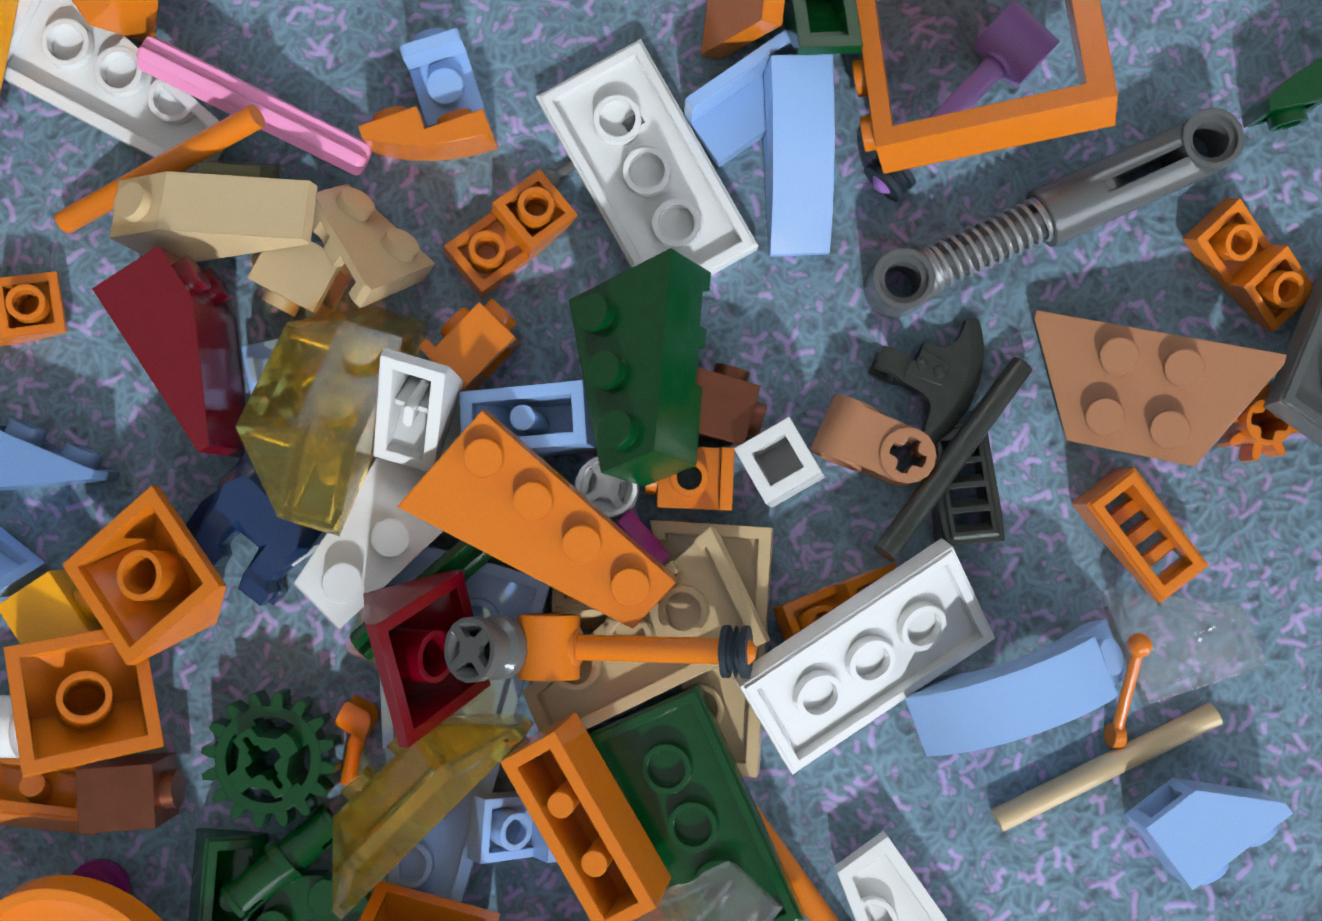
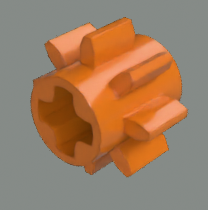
M1266 385L1217 443L1218 447L1235 446L1240 448L1239 459L1241 462L1258 461L1261 453L1267 457L1283 456L1286 454V451L1281 442L1290 434L1299 433V431L1263 407L1271 385ZM1251 420L1260 423V427L1251 424Z

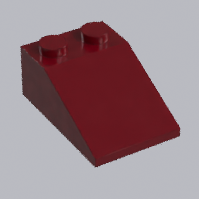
M156 246L92 289L196 450L200 453L240 458L249 440L237 322L226 304L227 301L232 299L231 292L212 268L204 271L190 256L186 255L181 258L160 246Z

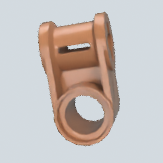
M841 394L833 395L810 448L812 453L825 460L856 472H862L894 486L910 485L927 477L935 466L937 456L934 443L921 430L888 417L864 402ZM907 443L911 446L909 456L916 460L917 464L900 472L895 469L898 459L890 454V449L896 450Z

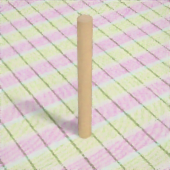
M1208 702L1127 742L1124 748H1114L992 808L991 813L1000 830L1004 832L1222 725V718L1217 709Z

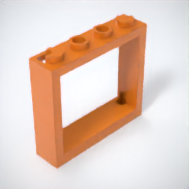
M856 0L863 41V58L852 60V68L858 98L869 97L871 114L860 116V127L865 152L877 151L884 174L1111 127L1116 124L1118 92L1100 0H1065L1080 85L894 125L876 0Z

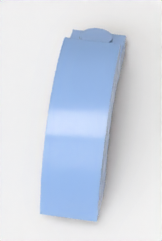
M1103 619L1082 624L1052 644L1019 659L982 670L942 676L907 696L905 701L926 757L959 754L1006 744L1047 731L1105 705L1118 696L1115 685L1124 680L1126 670L1123 665L1121 648L1113 639L1107 620Z

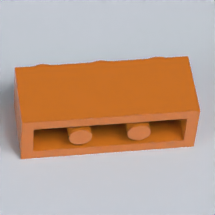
M576 711L524 740L500 762L591 921H633L657 908L672 877Z

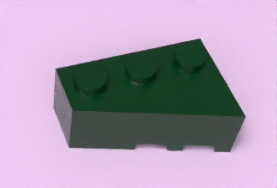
M672 248L569 300L600 471L603 474L644 487L694 467L697 464L702 386L696 384L698 349H703L706 346L707 329L700 326L702 296L703 292L710 291L711 272Z

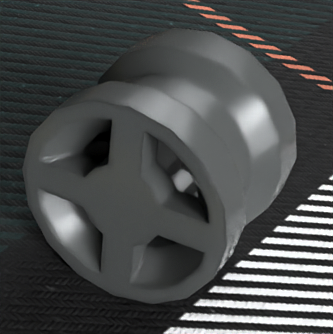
M505 615L486 618L480 616L461 618L451 626L444 644L445 661L449 671L458 680L465 683L481 682L487 679H510L519 673L523 667L528 651L527 638L522 627L515 619Z

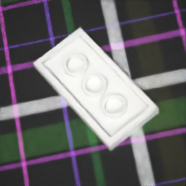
M641 39L536 96L541 110L567 156L573 163L576 172L631 268L672 248L710 271L711 275L758 249V244ZM635 114V124L631 131L628 132L622 123ZM641 116H642V118H643L644 121H645V123L642 124V125H641V122H642Z
M941 538L754 661L749 679L741 678L740 673H738L737 678L734 675L732 677L790 772L794 774L903 701L907 696L918 691L994 640L995 637L953 546Z

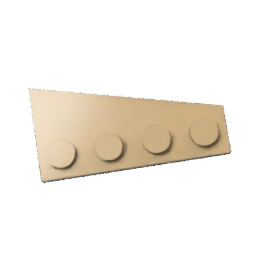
M650 520L652 534L671 554L663 566H666L670 561L676 560L710 526L716 527L768 633L774 528ZM767 643L756 647L757 655L754 661L766 654ZM719 666L682 683V689H685L700 682L742 776L757 778L760 771L762 725L733 679V671L730 678H722Z
M712 526L694 540L695 543L676 560L670 561L664 566L676 576V583L634 629L607 616L605 618L606 621L590 634L719 638L723 625H731L733 631L737 625L739 632L743 625H749L752 629L753 643L756 647L771 641L717 528ZM583 660L580 665V679L572 681H533L522 693L539 732L575 711L585 729L588 730L719 666V664Z

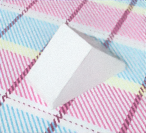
M385 348L380 356L373 456L428 472L441 457L458 403L459 392L462 390L464 381L449 366Z

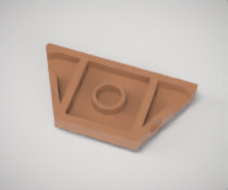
M1036 310L1034 318L1067 441L1194 467L1285 364L1287 356L1286 354Z

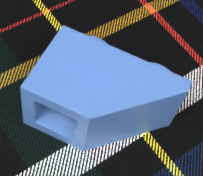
M1171 778L1124 815L1167 872L1194 890L1199 885L1210 884L1221 878L1228 870L1229 862L1247 848L1262 845L1273 838L1278 831V825L1291 816L1293 812L1286 803L1258 790Z

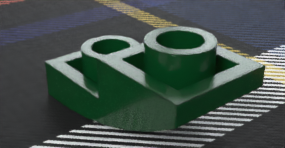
M1322 58L1291 76L1252 105L1241 116L1243 127L1267 123L1269 132L1292 128L1308 121L1307 112L1322 103Z

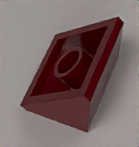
M450 570L363 593L365 625L399 747H411L491 685L489 679L472 683L458 680L449 671L445 661L444 644L451 626L461 618L474 617L462 570Z

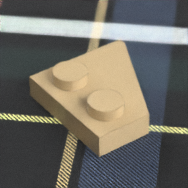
M348 183L317 192L312 231L322 240L323 250L332 266L343 267L346 264L356 281L348 294L359 308L420 283L427 277L435 263L420 250V246L413 236L402 229L396 228L375 209V204L368 195L351 187Z

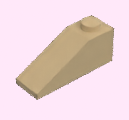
M170 171L119 180L113 204L114 213L109 238L141 255L146 254L156 246H160L181 258L188 255L195 262L311 244L318 186L308 180Z

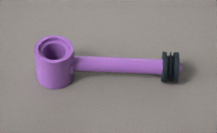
M1014 0L989 25L972 46V49L981 56L982 63L930 117L971 109L999 79L1006 80L1016 89L1052 52L1060 40L1017 0ZM878 154L876 159H872V163H868L864 168V173L873 184L874 189L894 202H899L903 198V193H907V189H911L916 184V179L911 172L914 168L884 174Z

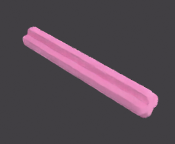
M148 36L139 47L136 54V66L139 70L230 115L253 104L260 110L265 119L266 125L261 130L354 176L361 175L368 165L372 150L364 140L155 36Z

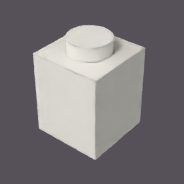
M790 417L734 448L765 504L772 508L825 478Z

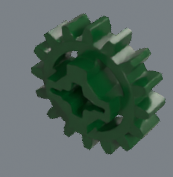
M283 688L275 692L270 702L268 694L263 689L250 694L248 704L241 699L229 704L226 710L230 719L220 718L211 723L209 729L214 735L219 737V741L203 746L201 754L214 758L215 766L203 772L202 778L203 780L211 781L218 779L221 788L211 798L214 803L224 801L228 797L235 802L230 815L232 819L237 820L249 810L253 812L254 827L261 828L270 821L274 813L280 827L287 826L295 819L296 809L302 815L307 816L318 807L315 796L325 797L333 790L335 785L324 775L335 773L342 767V760L329 756V749L342 741L341 735H325L322 728L327 725L332 716L327 712L314 718L309 713L314 698L307 696L293 705L291 704L290 689ZM263 717L280 718L291 723L294 727L292 729L276 727L270 718L265 720ZM307 745L310 750L311 759L309 772L303 765ZM236 746L239 749L237 765L235 760ZM272 748H275L281 758L270 767L264 757ZM252 788L269 790L273 796L261 794Z

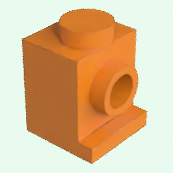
M491 298L484 306L478 302L471 311L466 307L458 310L442 327L440 333L444 338L437 345L426 338L418 348L433 362L449 366L464 381L463 391H474L513 354L521 343L511 333L518 323Z
M698 447L697 464L694 467L701 474V482L697 488L692 490L682 488L677 481V474L645 486V495H657V508L732 511L734 448Z

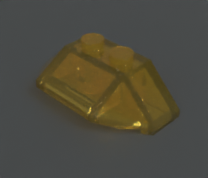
M367 305L362 308L358 307L286 323L235 426L277 518L340 537L374 457L380 356L384 349L387 348L417 357L420 350L418 346L424 341L428 331V321L374 305Z
M452 714L409 748L399 747L395 737L386 746L395 756L379 772L368 764L341 791L349 802L333 817L332 912L342 920L529 733L534 722L526 714Z

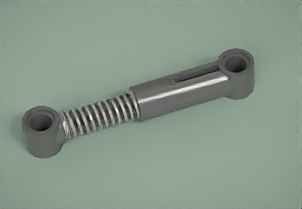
M1214 107L1202 109L1186 121L1029 191L1023 205L1020 203L1015 204L1013 209L1007 208L1003 214L999 212L995 214L994 218L987 217L984 223L979 221L976 222L974 227L967 226L964 232L961 230L956 231L955 236L947 235L945 241L939 239L936 241L935 246L927 244L922 249L913 247L911 249L899 248L891 250L879 259L865 279L864 293L866 301L873 311L883 317L895 319L907 316L922 303L937 297L939 290L943 291L944 286H953L955 278L963 282L964 274L973 277L974 270L982 273L984 265L992 268L994 261L1002 264L1004 256L1007 259H1012L1014 252L1022 255L1023 249L1032 250L1033 244L1041 246L1042 242L1050 247L1057 246L1186 186L1201 182L1238 158L1243 149L1245 138L1242 125L1233 114L1225 109ZM1193 137H1197L1205 143L1208 149V157H1204L1194 148ZM1161 161L1162 169L1129 184H1124L1122 178ZM899 271L905 274L912 286L910 297L900 298L891 294L885 285V273Z

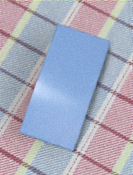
M516 791L472 794L467 858L479 864L535 857L546 863L557 862Z

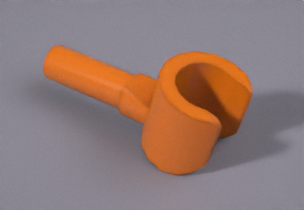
M356 694L352 696L350 701L344 703L334 723L335 726L351 734L346 745L347 749L339 781L340 784L345 786H353L355 784L362 749L380 716V711L375 704Z

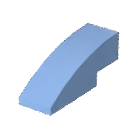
M833 54L771 55L764 70L766 134L763 138L768 254L769 257L829 254L833 214L835 156Z

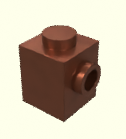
M715 363L713 372L697 367L696 384L702 386L699 437L738 447L745 443L746 436L753 438L760 433L767 404L757 401L761 385L748 382L750 372L722 363Z
M176 752L119 756L89 763L75 769L79 834L155 829L180 814L179 807H181L185 798L186 784L183 772L177 769Z

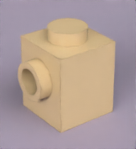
M311 241L309 245L252 253L250 265L253 268L247 278L266 288L261 300L294 317L299 308L302 307L329 321L353 276L346 264L343 267L332 266L323 247Z

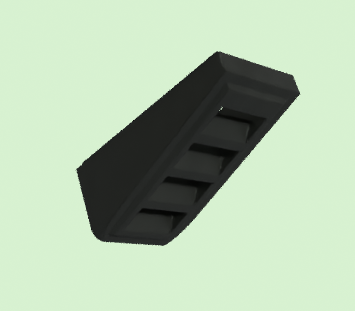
M958 422L949 433L934 444L937 455L936 461L943 453L941 441L952 440L964 422ZM987 433L966 462L975 463L976 475L956 476L932 509L935 542L942 538L951 546L1005 541L1003 515ZM977 487L978 499L950 500L949 489ZM980 511V524L955 526L953 514Z

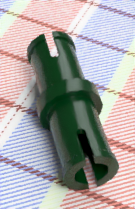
M322 803L318 810L281 841L274 838L265 845L264 850L266 853L229 885H225L220 890L224 900L238 917L246 921L255 910L288 882L295 885L305 877L304 868L339 838H343L348 834L346 828L330 808Z

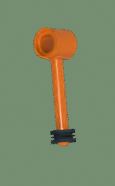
M517 614V623L525 633L528 650L525 663L519 673L516 674V679L578 680L580 679V665L583 660L719 664L722 678H730L733 671L735 678L740 673L741 678L749 679L753 661L757 655V648L753 643L752 629L749 625H743L740 632L737 625L734 631L731 625H723L719 638L584 635L581 629L580 614Z

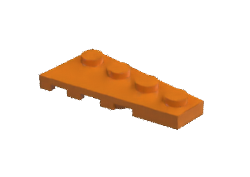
M486 408L475 417L397 506L632 629L638 625L676 583L675 575Z

